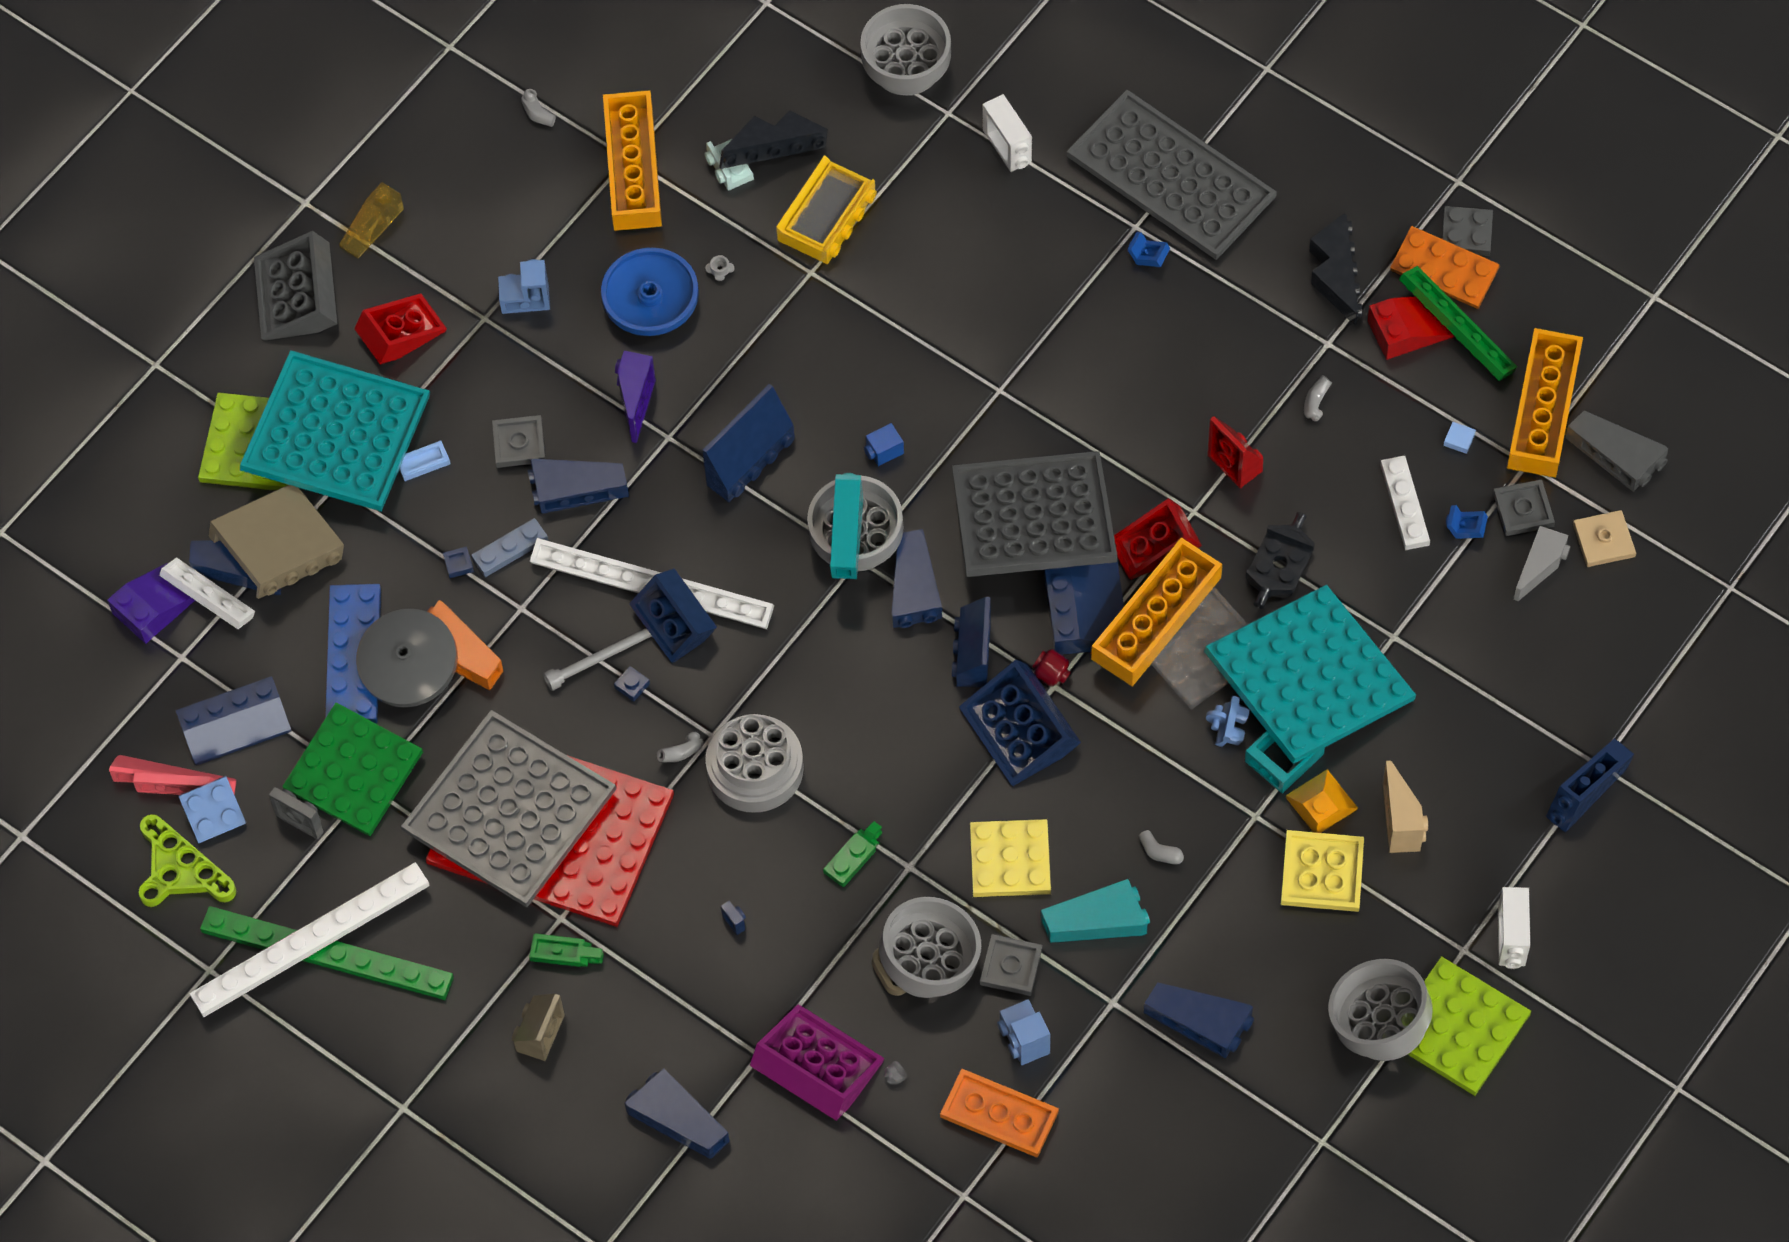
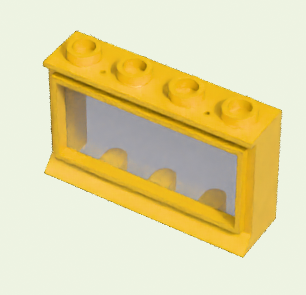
M824 155L776 226L778 241L828 265L832 257L835 258L838 255L844 239L847 240L850 237L856 221L859 222L862 219L868 203L871 204L877 194L875 180L867 179L833 163Z

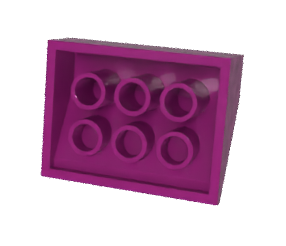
M798 1004L757 1043L750 1066L837 1121L850 1108L885 1058Z

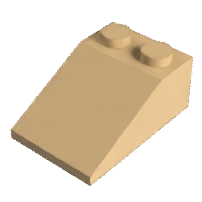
M1386 761L1382 783L1389 853L1420 851L1422 842H1426L1428 818L1423 816L1421 804L1392 761Z

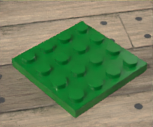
M335 703L282 787L292 792L301 800L310 802L316 808L371 836L421 757L423 749L350 709Z

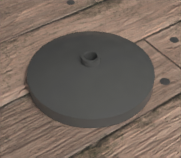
M419 609L395 610L377 619L363 634L356 655L357 671L366 689L376 699L396 707H414L427 703L437 697L451 682L458 660L456 642L448 627L435 615Z

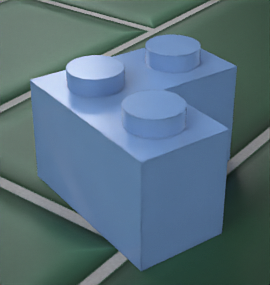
M531 259L520 262L521 275L508 274L498 277L499 301L502 314L550 310L549 284L544 260Z
M1029 999L1000 1011V1021L997 1022L998 1028L1002 1036L1007 1035L1010 1044H1008L1009 1051L1013 1059L1018 1058L1021 1066L1050 1054V1032L1040 1011L1035 1013Z

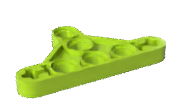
M152 814L142 819L140 823L141 832L152 844L151 876L139 888V896L144 905L148 907L157 906L169 894L208 892L216 900L224 903L231 901L235 897L236 887L233 880L164 820ZM150 824L152 826L156 825L161 833L158 837V834L152 829L149 830L147 826ZM168 838L177 839V844L173 848H166L163 846L164 841ZM186 853L195 855V859L189 864L181 862V858ZM208 868L213 871L212 876L208 879H201L199 877V873L203 869ZM167 871L177 873L176 878L172 881L163 880V875ZM217 880L222 887H228L229 891L227 893L224 891L220 892L218 885L215 884ZM154 888L158 890V895L155 898L147 899L144 897L148 889Z

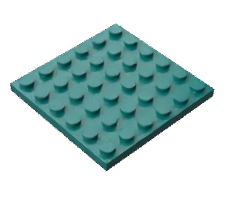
M290 350L241 461L240 471L382 512L430 397V391Z
M1328 585L1207 645L1204 650L1206 655L1293 764L1414 701L1416 697L1414 691Z

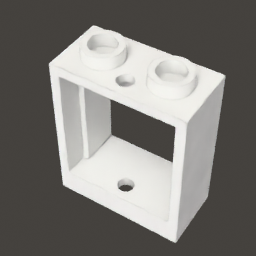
M1004 94L982 104L983 131L1010 172L1016 169L1025 168L1032 162V136Z
M1502 887L1498 905L1499 966L1516 969L1526 965L1530 949L1529 888Z

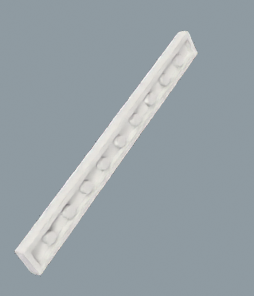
M539 538L536 540L530 562L535 565L639 593L654 575L661 573ZM683 579L707 613L763 629L768 628L774 608L773 604Z
M415 862L189 994L202 1016L206 1017L429 887V882Z

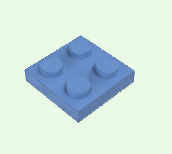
M227 776L178 795L198 843L246 824Z

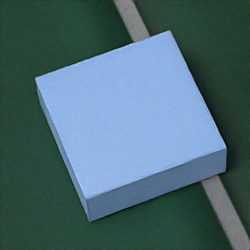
M1452 422L1445 438L1444 446L1467 454L1476 430Z

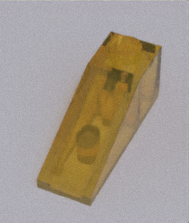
M381 182L365 200L341 240L340 247L356 258H359L403 211L401 194Z

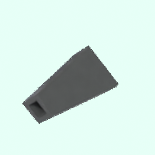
M1583 411L1568 425L1565 438L1633 492L1639 486L1644 487L1651 479V474L1655 470L1660 471L1668 461L1666 457L1669 448L1665 445L1587 411Z

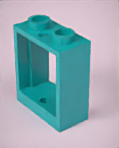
M1266 731L1246 750L1245 762L1283 794L1324 755L1325 748L1304 758L1287 774L1263 753L1275 742Z

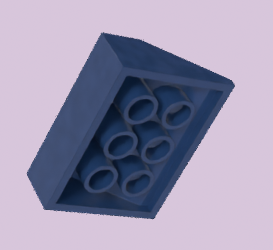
M768 384L703 449L707 486L727 502H730L734 497H739L743 493L745 486L751 480H756L761 474L762 469L767 464H772L776 460L778 453L784 447H789L794 441V425L771 384Z
M1118 561L1114 563L1043 569L1054 650L1061 655L1092 652V645L1124 607Z
M1014 660L959 706L1012 786L1062 759L1081 743L1029 665L1018 660Z

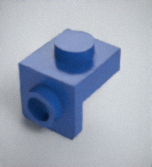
M1136 232L1128 247V252L1136 265L1154 267L1162 266L1170 250L1167 242L1148 241L1142 232Z
M1451 505L1450 513L1446 517V526L1456 539L1483 538L1488 516L1485 511L1461 512L1457 505Z

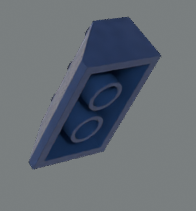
M675 568L654 575L629 603L671 663L676 662L702 644L717 628Z
M984 597L960 607V617H955L954 632H959V639H954L953 654H958L957 662H952V677L957 678V686L983 687L987 684L991 625L990 597Z

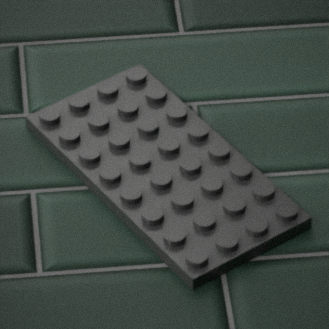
M1126 90L1067 151V157L1215 260L1224 253L1274 200L1277 191L1129 90Z

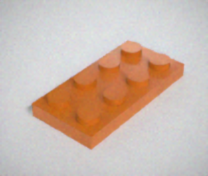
M1411 226L1390 267V271L1402 275L1404 272L1418 266L1447 296L1479 309L1499 269V264Z
M961 1069L940 1113V1118L1038 1158L1058 1115L1059 1108Z

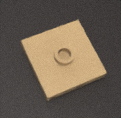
M1622 510L1573 521V527L1587 567L1636 556Z

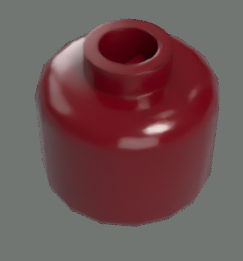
M1049 649L1047 652L1043 650L1032 666L1035 669L1034 674L1036 677L1051 687H1054L1058 682L1064 684L1071 673L1067 669L1070 664L1069 660L1054 649Z

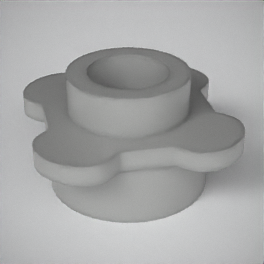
M718 255L711 259L705 269L707 273L715 276V280L723 281L728 273L734 271V265L729 263L728 259L723 255Z

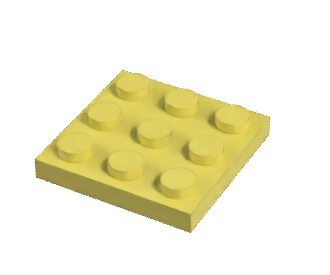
M1047 819L970 822L973 897L1051 894Z
M1287 830L1281 905L1359 912L1364 837Z

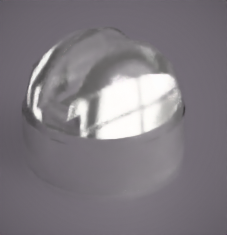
M897 1061L888 1065L884 1071V1077H890L887 1082L893 1085L899 1084L907 1078L904 1068Z

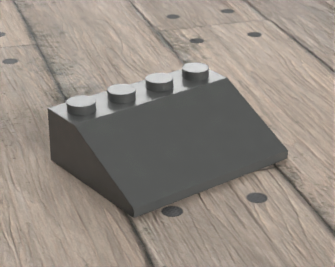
M310 231L254 257L262 340L318 333L338 324L330 243L314 231Z

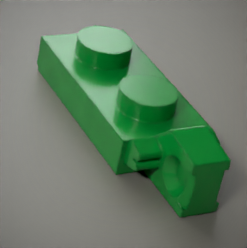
M873 821L865 831L860 829L824 867L823 873L842 887H845L876 852V847L879 844L877 839L882 834V827Z
M535 933L529 959L534 962L587 967L588 963L602 964L604 954L602 948L591 947V943L585 942V939Z

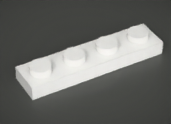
M1400 456L1381 460L1380 466L1405 550L1429 546V535L1406 457Z
M177 557L161 568L159 576L235 628H241L253 618L255 613L253 609Z

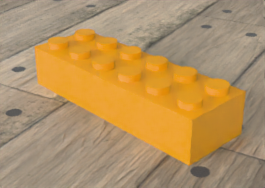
M649 90L603 95L614 231L662 227L651 92Z
M1534 328L1507 469L1556 478L1583 337Z
M1180 538L1092 645L1091 660L1133 687L1221 579L1222 563L1183 538Z

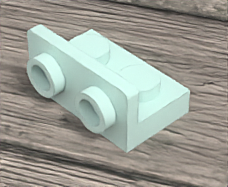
M731 140L717 146H713L712 142L709 141L706 143L707 152L704 153L705 158L710 166L713 165L715 167L717 180L720 184L724 183L728 191L754 180L753 173L748 164L724 169L719 168L721 150Z

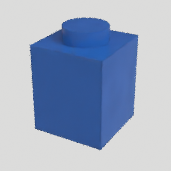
M890 423L866 435L864 450L870 460L874 459L876 464L880 466L904 454V443L893 424Z

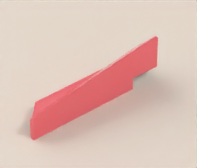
M118 755L109 768L113 782L134 783L136 791L140 793L181 795L224 777ZM227 777L235 795L236 779Z

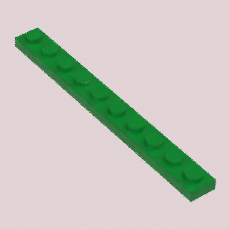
M209 906L200 928L204 934L262 950L298 931ZM334 941L302 960L442 1000L446 999L454 978L453 973L338 941Z

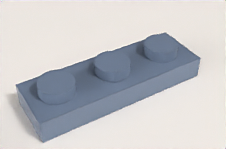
M534 518L471 555L472 560L483 576L487 577L532 551L537 538L549 541L548 536Z

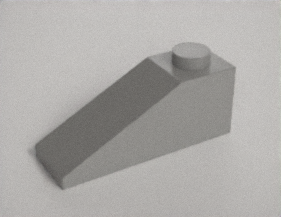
M1542 526L1539 527L1518 581L1514 600L1519 601L1559 567L1561 559H1567L1571 547L1567 545L1569 535Z

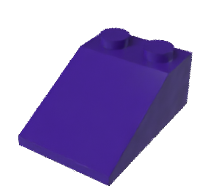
M624 351L622 358L616 362L615 373L618 374L617 386H620L631 440L633 443H637L656 382L653 357Z
M168 563L126 583L107 600L112 614L145 644L195 601L159 576L161 568Z

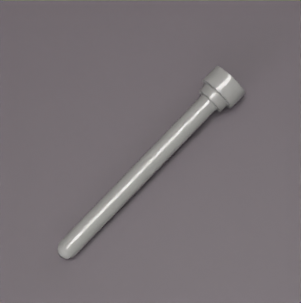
M645 628L562 670L550 669L543 673L546 684L553 691L561 687V684L565 682L564 679L648 639L652 635Z

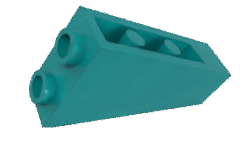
M853 473L836 474L830 563L832 578L857 579L864 499L861 475Z
M1128 879L1041 910V922L1050 943L1142 936L1147 934V924L1150 923V919L1146 909H1141L1138 903L1140 896L1135 886L1131 887Z

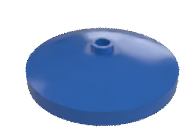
M642 248L621 256L609 267L604 275L601 286L602 303L612 322L627 332L642 336L665 334L681 326L695 310L699 295L697 278L689 263L678 254L661 248Z

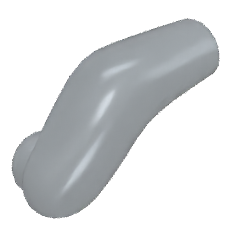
M525 90L521 101L528 117L534 122L552 127L555 123L556 115L541 107L535 90Z
M1324 375L1311 387L1305 399L1304 415L1313 421H1318L1322 417L1323 412L1318 407L1332 384Z
M691 732L686 736L688 742L658 750L657 759L659 762L682 761L699 751L704 741L700 739L699 733Z
M1146 830L1139 835L1147 855L1153 860L1176 865L1183 861L1184 855L1179 848L1159 844L1151 831Z

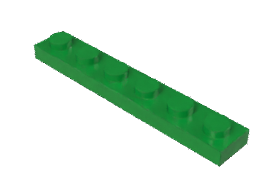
M1418 266L1402 274L1399 280L1421 301L1424 307L1493 376L1500 381L1514 373L1518 366Z

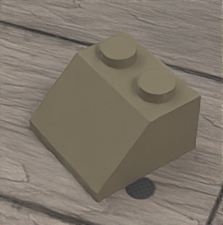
M534 995L530 1004L526 1003L522 1012L523 1021L521 1026H516L512 1035L516 1052L546 1061L565 1016L560 995Z

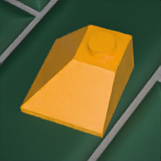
M1328 769L1286 795V799L1314 833H1322L1358 810L1356 804Z

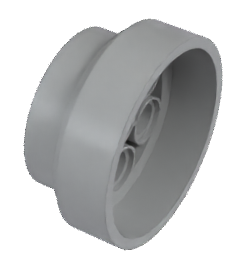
M899 4L887 7L876 13L866 23L862 31V64L870 78L891 93L897 95L921 93L937 82L944 75L950 64L951 38L948 27L935 12L919 5Z
M861 476L864 500L861 524L862 534L860 536L859 554L861 555H859L858 571H865L876 567L892 556L902 540L904 526L902 508L896 494L883 482L871 477ZM835 480L826 484L817 492L811 501L807 516L812 546L817 554L829 564L831 563L830 545H832L833 529L831 523L833 522ZM877 520H882V521H884V522H882V523H880V524H875V523H873L874 521H877ZM877 542H882V543H884V544L881 545V546H875V545H873L874 543H877Z
M749 714L732 719L716 731L708 744L706 769L709 784L716 796L734 809L744 812H764L777 808L794 795L803 777V754L797 736L785 723L770 716ZM747 730H757L753 733L747 732ZM775 737L781 739L778 742L769 741L770 739ZM728 741L736 742V744L732 746L725 745V743ZM750 751L759 752L755 756L748 755ZM773 761L782 762L780 765L777 766L771 764ZM730 764L738 765L734 769L727 768V766ZM752 774L761 775L757 779H752L749 777Z
M936 897L914 898L895 908L885 923L879 942L880 960L889 977L903 991L923 998L947 995L964 986L971 978L981 953L980 933L969 914L958 905ZM916 933L923 934L925 937H920ZM940 942H945L949 946H944ZM897 947H902L906 951H901ZM921 956H926L930 960H925ZM946 965L953 966L955 969H950Z
M1376 959L1355 966L1339 979L1331 992L1328 1011L1340 1041L1349 1050L1374 1060L1389 1061L1409 1054L1420 1044L1431 1022L1433 1006L1424 980L1413 967L1398 960Z

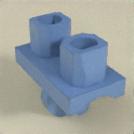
M1232 696L1230 702L1225 703L1223 706L1216 705L1215 710L1208 711L1206 714V720L1212 723L1211 729L1218 730L1215 742L1217 746L1223 747L1226 743L1239 745L1244 740L1245 730L1234 727L1235 722L1244 724L1247 721L1250 709L1239 704V697Z

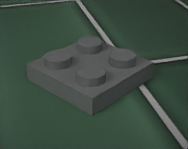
M1445 206L1442 239L1477 255L1490 256L1493 210Z
M541 415L492 420L497 468L531 464V459H545Z
M1542 480L1495 488L1493 490V496L1505 536L1536 531L1540 526L1545 528L1554 527L1555 520Z
M276 787L273 788L269 797L276 816L318 840L324 831L317 808L310 802L305 801L303 803L297 800L296 796L289 790L284 789L282 791Z
M992 934L980 985L1031 996L1043 945Z

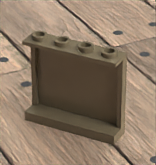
M287 485L210 522V539L214 543L221 540L257 586L256 597L258 599L266 595H272L278 589L287 585H293L299 579L308 575H314L320 569L329 565H335L342 559L343 542L302 491L292 485Z

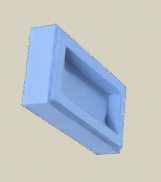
M438 441L406 453L399 470L404 481H407L451 463L442 441Z

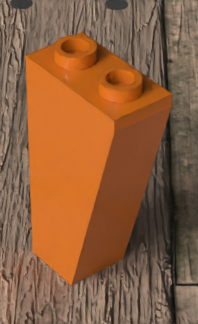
M439 600L427 612L442 620L454 637L458 651L455 672L491 690L503 673L501 659L447 605Z

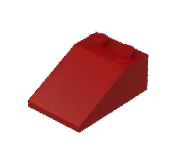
M420 293L363 310L354 329L379 364L400 359L446 332L447 328Z
M1417 297L1390 298L1369 306L1367 321L1386 360L1454 337L1424 307Z
M1212 417L1210 419L1207 456L1239 488H1242L1263 471V456L1257 449H1252L1247 444L1245 437L1240 432H1236L1218 418Z
M1170 498L1114 535L1117 557L1131 580L1154 571L1180 538H1183L1197 548L1202 546L1181 506Z

